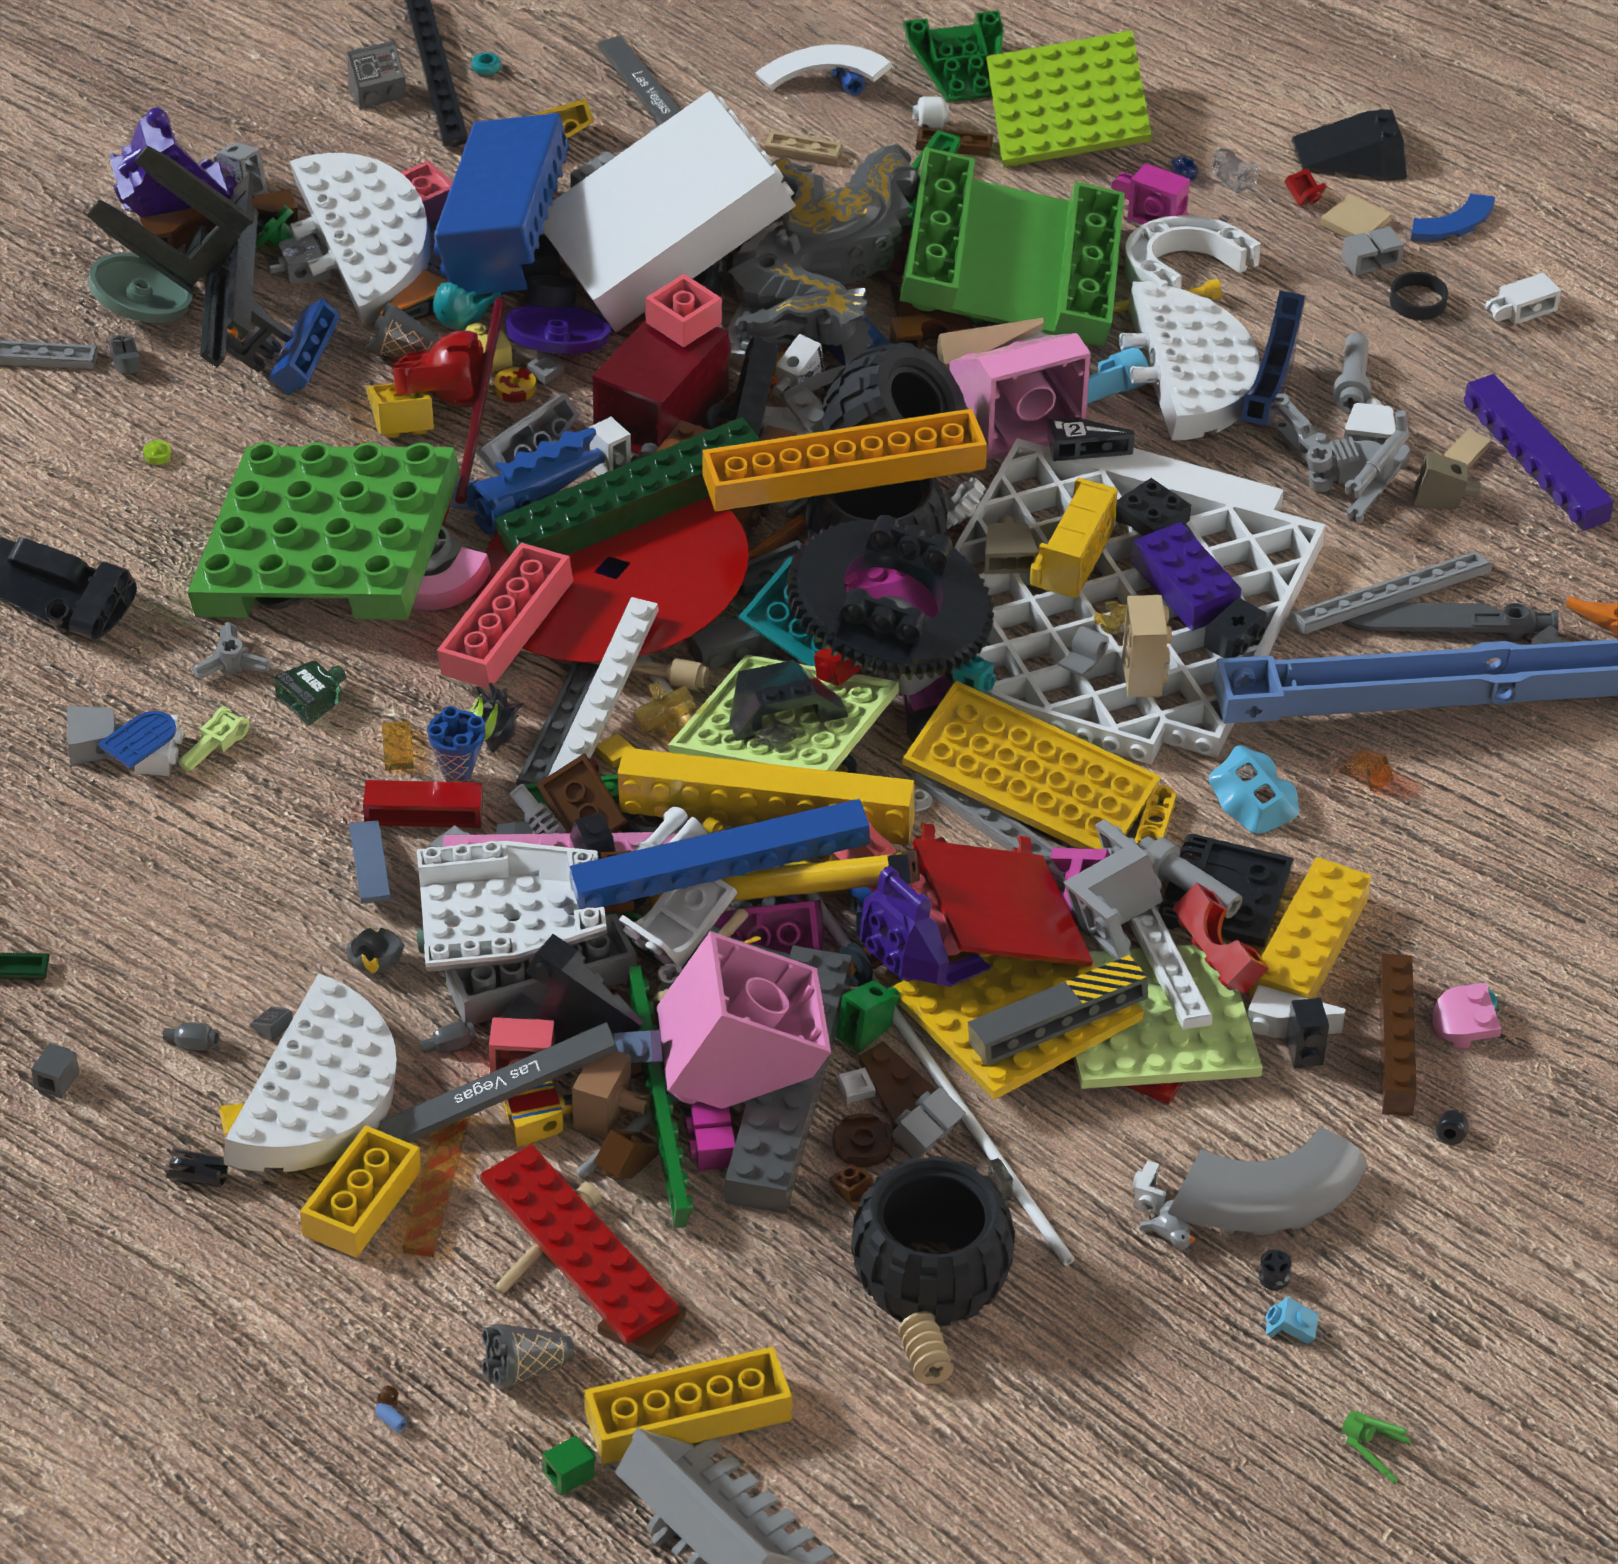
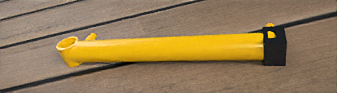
M913 850L896 852L890 855L773 867L721 880L738 892L731 901L733 902L878 886L879 875L887 866H892L897 870L899 877L907 884L919 881L920 874L917 852ZM659 893L655 896H649L651 909L654 907V905L657 903V901L660 899L663 893Z

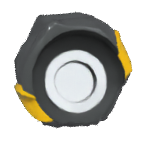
M368 927L348 943L346 954L351 963L359 970L379 973L388 970L400 960L405 945L394 932L388 929L381 928L379 931H375Z

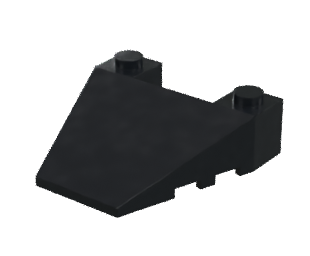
M552 934L535 953L525 972L550 989L543 1005H539L521 993L502 1016V1018L554 1021L555 1045L606 1022L610 1027L613 1038L614 1033L639 1031L643 1024V1021L618 994L613 996L602 984L605 979L598 972L593 974L582 962L585 957L555 934Z

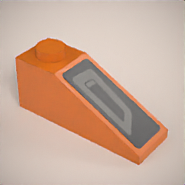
M422 270L418 277L389 304L397 306L418 322L436 315L433 310L435 293L441 283L448 282V279H443V277Z

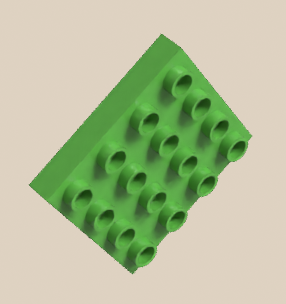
M925 147L918 171L920 180L913 205L912 225L909 233L900 301L911 303L915 308L922 311L938 309L964 315L976 323L991 321L1005 324L1043 318L1044 325L1041 332L1045 334L1077 333L1085 345L1092 344L1105 347L1113 318L1125 193L1075 181L1068 201L972 179L975 158Z
M270 442L246 446L187 592L195 617L248 618L256 597L348 598L354 619L408 620L460 475L454 447H433L428 443H416L409 447H380L378 444L370 442L356 447H328V445L320 442L310 443L304 447H277Z

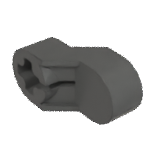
M130 335L110 337V355L113 357L115 369L123 374L141 371L140 353L137 351L134 338Z

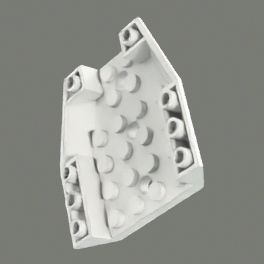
M489 841L478 844H459L456 846L417 849L427 972L519 963L534 957L535 953L552 934H555L571 946L606 935L607 927L604 907L579 909L571 885L569 866L598 860V854L595 850L512 841Z

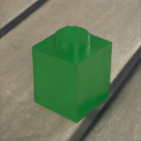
M575 1435L543 1453V1473L557 1491L563 1495L595 1477V1453L588 1444L584 1445Z

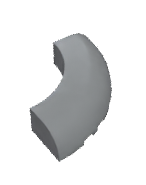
M1321 1126L1317 1128L1314 1135L1302 1147L1288 1155L1272 1160H1234L1213 1154L1201 1148L1168 1214L1203 1228L1206 1225L1222 1228L1224 1233L1234 1234L1235 1231L1252 1232V1235L1275 1234L1277 1230L1288 1228L1295 1230L1311 1224L1315 1219L1324 1214L1328 1215L1343 1200H1346L1363 1177L1367 1162L1358 1147Z

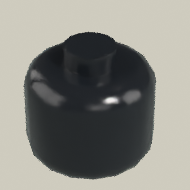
M1456 1110L1444 1112L1436 1126L1437 1137L1445 1144L1457 1145L1465 1139L1469 1128L1467 1117Z

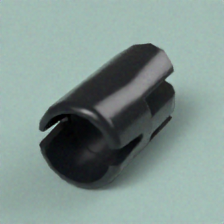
M173 1148L172 1155L176 1158L170 1159L169 1167L172 1169L167 1170V1179L218 1188L223 1186L225 1179L220 1178V1174H227L228 1165L223 1164L224 1157Z

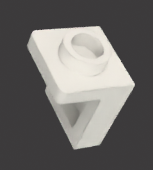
M1147 1160L1143 1171L1138 1170L1132 1184V1188L1135 1189L1133 1207L1159 1215L1160 1209L1166 1202L1167 1194L1163 1190L1156 1189L1159 1172L1158 1163Z

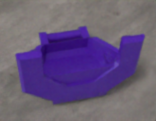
M887 866L881 871L878 888L864 899L859 940L865 943V947L870 953L874 954L889 970L906 982L917 980L951 987L991 970L992 967L978 954L949 962L938 926L929 917L931 900L924 894H918L899 877V872L892 866Z

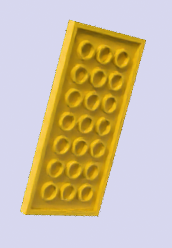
M957 680L903 757L902 765L1079 849H1103L1095 824L1104 819L1114 827L1118 826L1126 836L1161 779V776Z

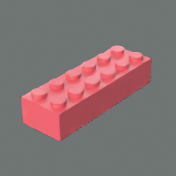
M520 543L437 649L441 674L490 689L489 683L495 684L572 584L573 575L569 556Z

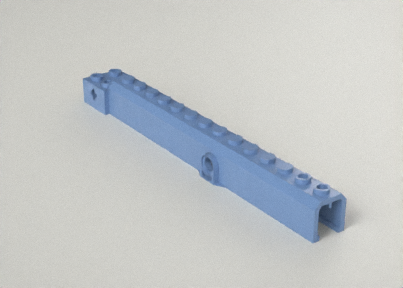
M1618 639L1519 645L1508 641L1481 642L1467 649L1274 660L1273 655L1220 658L1216 660L1213 686L1224 724L1280 720V717L1486 704L1506 705L1518 702L1618 696ZM1491 658H1499L1494 663H1486Z

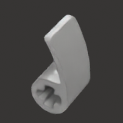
M1081 626L1074 635L1072 651L1058 662V666L1081 676L1086 674L1105 654L1109 644V637Z

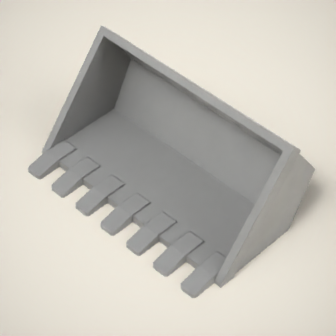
M637 1428L632 1435L633 1440L615 1473L656 1513L647 1527V1531L651 1535L655 1534L651 1541L656 1546H661L676 1535H679L681 1539L671 1551L676 1556H681L690 1546L695 1552L691 1555L687 1564H822L833 1556V1551L824 1544L808 1553L802 1548L803 1545L814 1538V1533L808 1527L804 1526L790 1534L783 1530V1528L796 1520V1516L789 1509H784L772 1516L765 1512L766 1509L777 1502V1498L770 1491H766L752 1499L746 1494L759 1484V1480L755 1476L748 1473L734 1481L728 1477L730 1473L740 1467V1462L730 1455L714 1463L710 1457L722 1450V1445L715 1438L695 1447L693 1444L641 1428Z

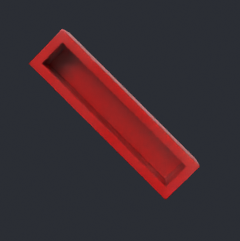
M366 780L363 800L364 822L378 820L379 826H456L481 828L483 810L481 782Z

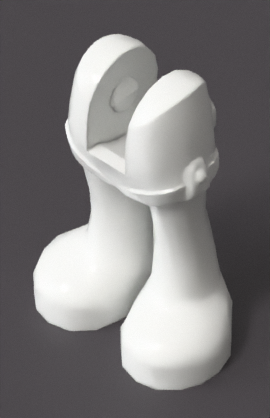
M673 806L664 813V821L646 841L640 842L633 851L661 845L673 833L676 835L669 843L708 833L696 818L691 817L688 820V815L682 808Z

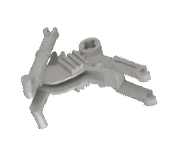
M1276 395V411L1285 418L1278 420V436L1301 459L1308 463L1310 469L1308 473L1310 488L1316 492H1325L1333 487L1334 481H1338V484H1342V481L1346 483L1345 493L1350 494L1354 490L1355 498H1358L1347 509V520H1352L1356 516V523L1361 524L1364 521L1365 512L1377 498L1381 497L1383 490L1400 469H1407L1409 467L1410 449L1408 445L1404 444L1409 438L1406 412L1399 410L1395 413L1397 429L1383 445L1375 441H1353L1352 437H1348V440L1344 438L1342 441L1336 440L1333 442L1326 437L1325 433H1320L1312 427L1311 422L1290 402L1288 395Z

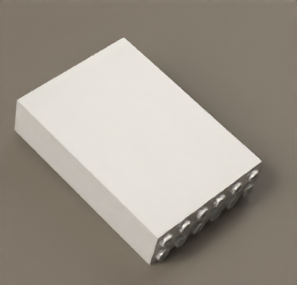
M711 91L705 93L553 201V205L548 208V220H544L543 223L545 235L557 249L563 261L615 333L646 312L647 296L683 274L693 279L796 206L790 197L794 194L786 181L781 182L783 175L775 164L771 165V159L764 150L760 151L762 150L754 137L750 138L751 135L742 123L739 125L740 121L732 110L727 112L729 107L721 96L716 98Z

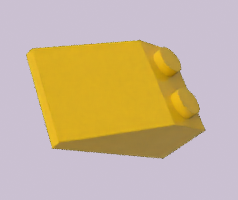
M395 383L366 386L376 428L380 435H384L386 438H395L405 432H411L413 435L426 434L427 430L434 429L432 398L427 391L399 395L396 394Z

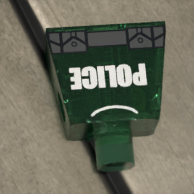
M310 661L274 676L276 698L309 726L339 703V684L346 680V673L339 665L327 671L317 661Z

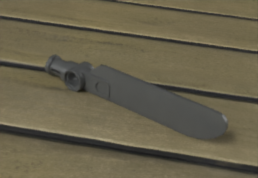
M1397 603L1341 623L1355 629L1368 631L1502 633L1506 639L1516 641L1524 639L1527 635H1534V632H1541L1550 625L1558 630V610L1535 612L1534 609H1528L1521 603H1510L1503 610H1497L1482 603Z

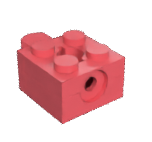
M429 160L401 172L419 193L425 207L428 224L440 219L452 181Z

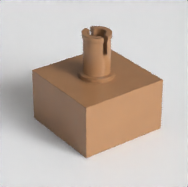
M616 1051L584 1066L572 1087L573 1129L606 1139L610 1129L615 1127L624 1109L647 1115V1111H649L651 1106V1096L631 1091V1055Z

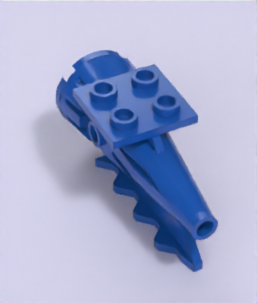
M592 427L579 432L564 431L562 432L561 439L557 442H540L537 451L532 453L518 452L514 461L510 463L495 462V467L501 472V475L476 481L466 487L467 504L469 509L475 508L477 515L473 518L480 529L486 534L498 532L495 518L557 493L596 466L604 463V455L599 448L584 452L596 436V430Z

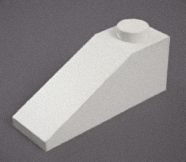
M1258 985L1247 1014L1252 1032L1272 1038L1286 1037L1291 1001L1308 998ZM1323 1003L1329 1022L1328 1034L1342 1033L1346 1009Z

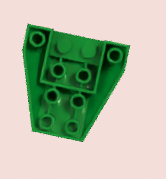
M999 10L975 13L973 24L930 29L927 18L903 21L909 47L946 102L992 97L986 56L1001 54L1004 28Z

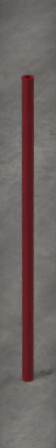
M497 298L494 302L455 501L458 504L466 502V487L470 482L505 301L502 298Z

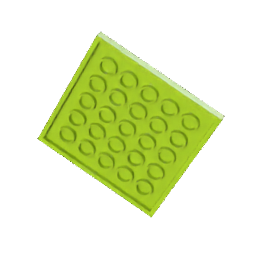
M1133 30L986 56L1003 168L1152 141Z

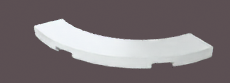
M839 44L820 45L786 54L765 65L755 75L759 81L773 91L786 81L799 76L803 71L811 69L818 71L836 69V67L847 68L849 71L865 76L875 82L892 68V64L883 56L861 47Z

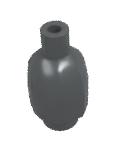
M456 1021L438 1028L433 1033L432 1038L420 1041L424 1053L435 1049L441 1053H450L467 1048L473 1040L477 1039L472 1022Z
M188 1022L180 1024L176 1029L165 1028L163 1030V1040L175 1041L183 1049L204 1052L211 1047L216 1048L218 1046L220 1034L218 1029H213L209 1024Z

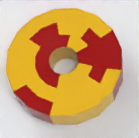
M521 367L506 368L498 372L494 377V392L503 401L516 403L526 401L533 397L536 392V378L528 369Z

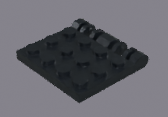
M1188 834L1184 840L1180 857L1237 892L1243 898L1238 911L1231 918L1224 917L1221 937L1264 948L1293 868L1294 858L1201 835ZM1170 881L1164 894L1167 899L1161 902L1158 912L1166 927L1174 929L1181 926L1177 921L1179 916L1173 907L1187 892Z

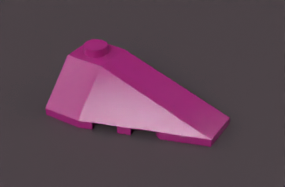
M821 900L743 908L747 911L748 917L731 936L742 941L758 936L761 939L752 942L753 944L787 954L791 953L792 946L823 951L824 923ZM738 909L724 911L713 926L723 928Z

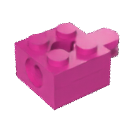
M1144 163L1135 175L1121 172L1112 182L1111 189L1124 192V199L1129 200L1127 220L1143 225L1163 217L1187 215L1190 179Z

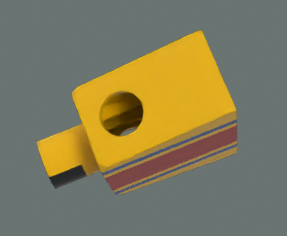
M552 1081L543 1083L503 1101L517 1147H522L561 1133L563 1131V1114L573 1113L572 1094L557 1096Z

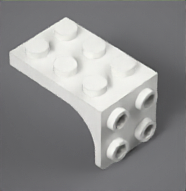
M721 879L689 886L685 889H676L664 892L654 907L643 918L633 922L622 915L619 921L625 926L622 931L632 938V942L645 952L650 950L655 954L654 957L664 965L674 963L682 967L738 892Z

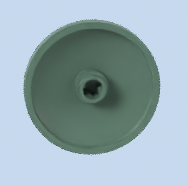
M117 253L101 257L93 263L88 277V287L92 295L103 306L121 316L137 321L164 323L177 320L188 312L193 298V290L190 292L186 291L136 254Z

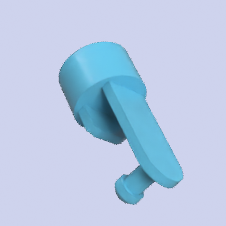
M1132 347L1110 355L1108 359L1099 362L1098 373L1089 376L1087 404L1118 392L1125 393L1148 384H1132L1130 380V369L1132 366L1149 367L1144 354L1138 348Z

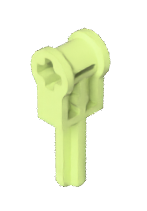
M226 706L220 707L213 717L200 728L201 740L179 759L178 764L184 771L189 772L213 750L217 749L224 753L231 745L243 739L250 727L249 719L244 716H236Z

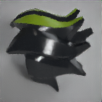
M490 682V694L488 697L481 687H477L478 699L469 712L484 719V741L489 750L494 753L502 743L508 742L514 736L516 719L519 717L516 714L524 703H508L506 688L501 692L500 689H496L494 684Z

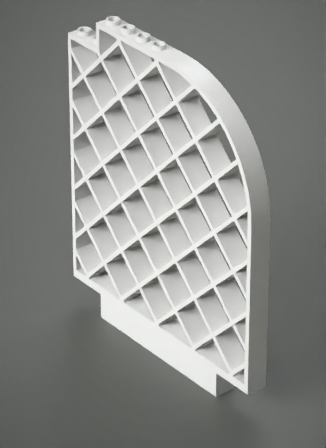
M1017 438L954 547L962 556L966 557L969 563L976 564L985 561L987 525L996 523L1003 516H1010L1016 523L1025 522L1028 524L1039 553V545L1041 543L1048 544L1063 516L1036 523L1030 513L1056 506L1061 514L1064 515L1074 496V482L1078 477L1117 488V500L1148 479L1153 478L1191 504L1190 515L1192 516H1190V521L1184 524V526L1222 568L1248 560L1255 571L1232 577L1242 588L1241 599L1245 600V597L1269 591L1276 600L1274 603L1258 607L1266 612L1265 625L1267 630L1261 639H1256L1253 642L1255 646L1249 647L1243 655L1240 654L1238 656L1253 657L1269 655L1323 546L1326 524L1281 512L1283 489L1133 448V455L1053 461L1049 447ZM1037 477L1042 484L1040 487L1018 493L1011 485V483ZM1120 524L1126 534L1110 538L1095 565L1103 577L1087 581L1077 599L1051 591L1032 596L1026 586L1030 585V573H983L979 575L981 579L985 580L984 586L989 588L987 595H994L1009 590L1015 599L1014 602L993 607L992 612H994L992 620L994 622L988 638L991 645L983 647L980 654L977 653V656L982 657L984 660L993 662L994 668L1005 665L1012 676L996 681L993 689L986 693L987 695L1078 738L1087 737L1089 743L1110 753L1152 765L1162 743L1218 758L1234 723L1224 724L1216 695L1206 698L1199 686L1213 682L1216 660L1222 657L1204 648L1211 657L1210 659L1185 666L1177 655L1204 647L1206 626L1191 631L1188 627L1172 631V643L1167 644L1170 650V663L1165 664V668L1168 670V684L1163 685L1162 696L1181 691L1188 704L1161 711L1154 698L1158 697L1127 696L1122 662L1123 646H1118L1112 635L1124 632L1127 596H1137L1135 591L1150 588L1151 585L1135 568L1121 572L1114 561L1132 556L1134 540L1142 537L1136 530L1128 525ZM1226 530L1233 541L1208 547L1202 537ZM1291 548L1298 559L1273 565L1266 555ZM1118 597L1124 608L1098 615L1091 604ZM1162 599L1163 607L1168 606L1169 619L1177 617V614ZM1073 609L1080 620L1053 628L1046 616ZM1029 621L1036 633L1008 640L1002 629ZM1081 626H1085L1108 636L1109 644L1099 662L1081 676L1058 666V662L1070 653L1067 648L1072 646L1076 631ZM1050 653L1056 665L1029 672L1022 660ZM945 672L944 674L953 683V673ZM1115 672L1122 684L1095 691L1088 679ZM1071 685L1078 697L1049 704L1042 692ZM1026 698L1028 703L1020 701L1018 699ZM1136 704L1143 714V717L1116 724L1109 711ZM1091 717L1095 723L1083 719ZM1203 724L1206 730L1194 726Z

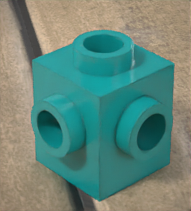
M976 656L974 660L970 659L969 664H963L960 670L954 668L952 674L953 684L957 680L986 694L993 689L996 675L993 674L994 663L986 661L980 656Z

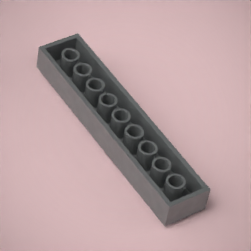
M792 946L789 959L817 968L830 1048L832 1050L838 1028L842 996L848 992L851 982L852 955ZM830 1055L812 1078L748 1100L725 1178V1203L787 1213Z

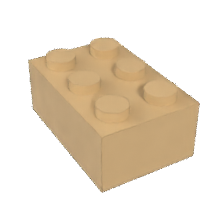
M1161 595L1127 596L1122 662L1128 697L1162 696L1163 685L1168 684V670L1165 668V664L1170 663V650L1167 644L1172 643L1171 626H1166L1169 622L1168 606L1163 607Z

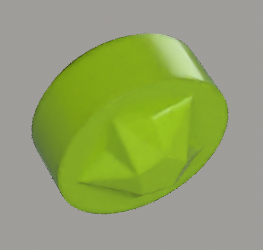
M154 440L148 442L143 448L144 459L149 464L162 465L171 458L170 445L165 441Z

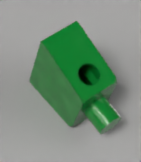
M872 980L845 993L842 996L836 1038L857 1053L863 1051L892 1025L895 1006L900 1003V992L895 987L887 989L879 982Z

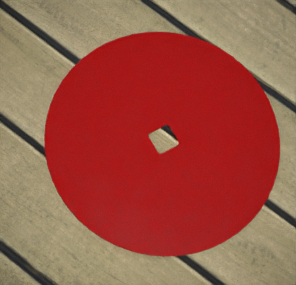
M709 496L567 555L570 558L573 582L522 649L556 660L600 663L631 597L657 603L659 608L637 657L658 652L691 637L715 620L729 606L743 584L749 562V547L741 523L730 510L715 512ZM498 533L484 552L488 556L491 571L485 583L477 591L478 597L510 557L500 544ZM608 557L630 563L617 579L595 573Z

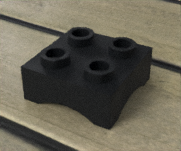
M1150 478L1117 500L1115 521L1119 524L1128 525L1141 536H1145L1179 522L1183 525L1189 522L1191 504L1153 478Z

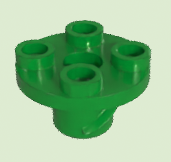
M287 205L276 214L278 220L273 217L263 227L266 233L260 232L256 236V248L258 250L268 241L278 249V244L281 241L294 237L291 227L286 224L294 212Z

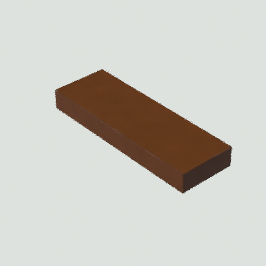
M919 127L916 150H923L935 133L940 130L961 137L958 154L991 156L993 134Z

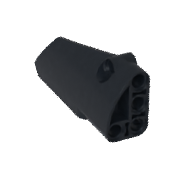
M0 537V598L52 625L58 632H72L88 639L96 640L108 633L121 620L136 596L137 584L126 568L104 561L95 569L89 567L85 561L77 556L23 537H19L16 542Z

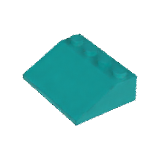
M789 557L738 616V619L804 665L815 667L814 654L822 649L823 641L815 643L813 641L815 635L806 634L807 627H800L801 619H795L796 611L790 609L792 603L788 602L789 594L786 593L788 588L786 582L793 558Z

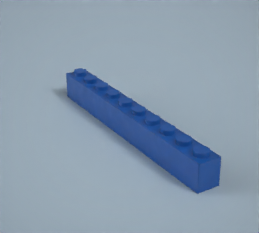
M860 799L572 865L569 866L571 885L579 909L599 908L616 903H625L633 899L655 896L663 892L685 889L693 885L714 882L732 876H741L762 869H771L775 866L800 862L817 856L830 855L847 849L860 848L870 844V827Z

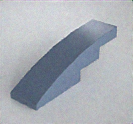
M378 820L349 823L361 904L390 901L386 863Z

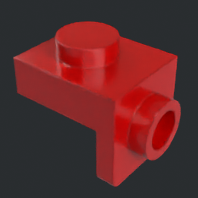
M1308 168L1289 175L1284 180L1299 206L1308 202L1310 205L1322 199V193L1327 188L1325 182L1319 185L1316 183Z

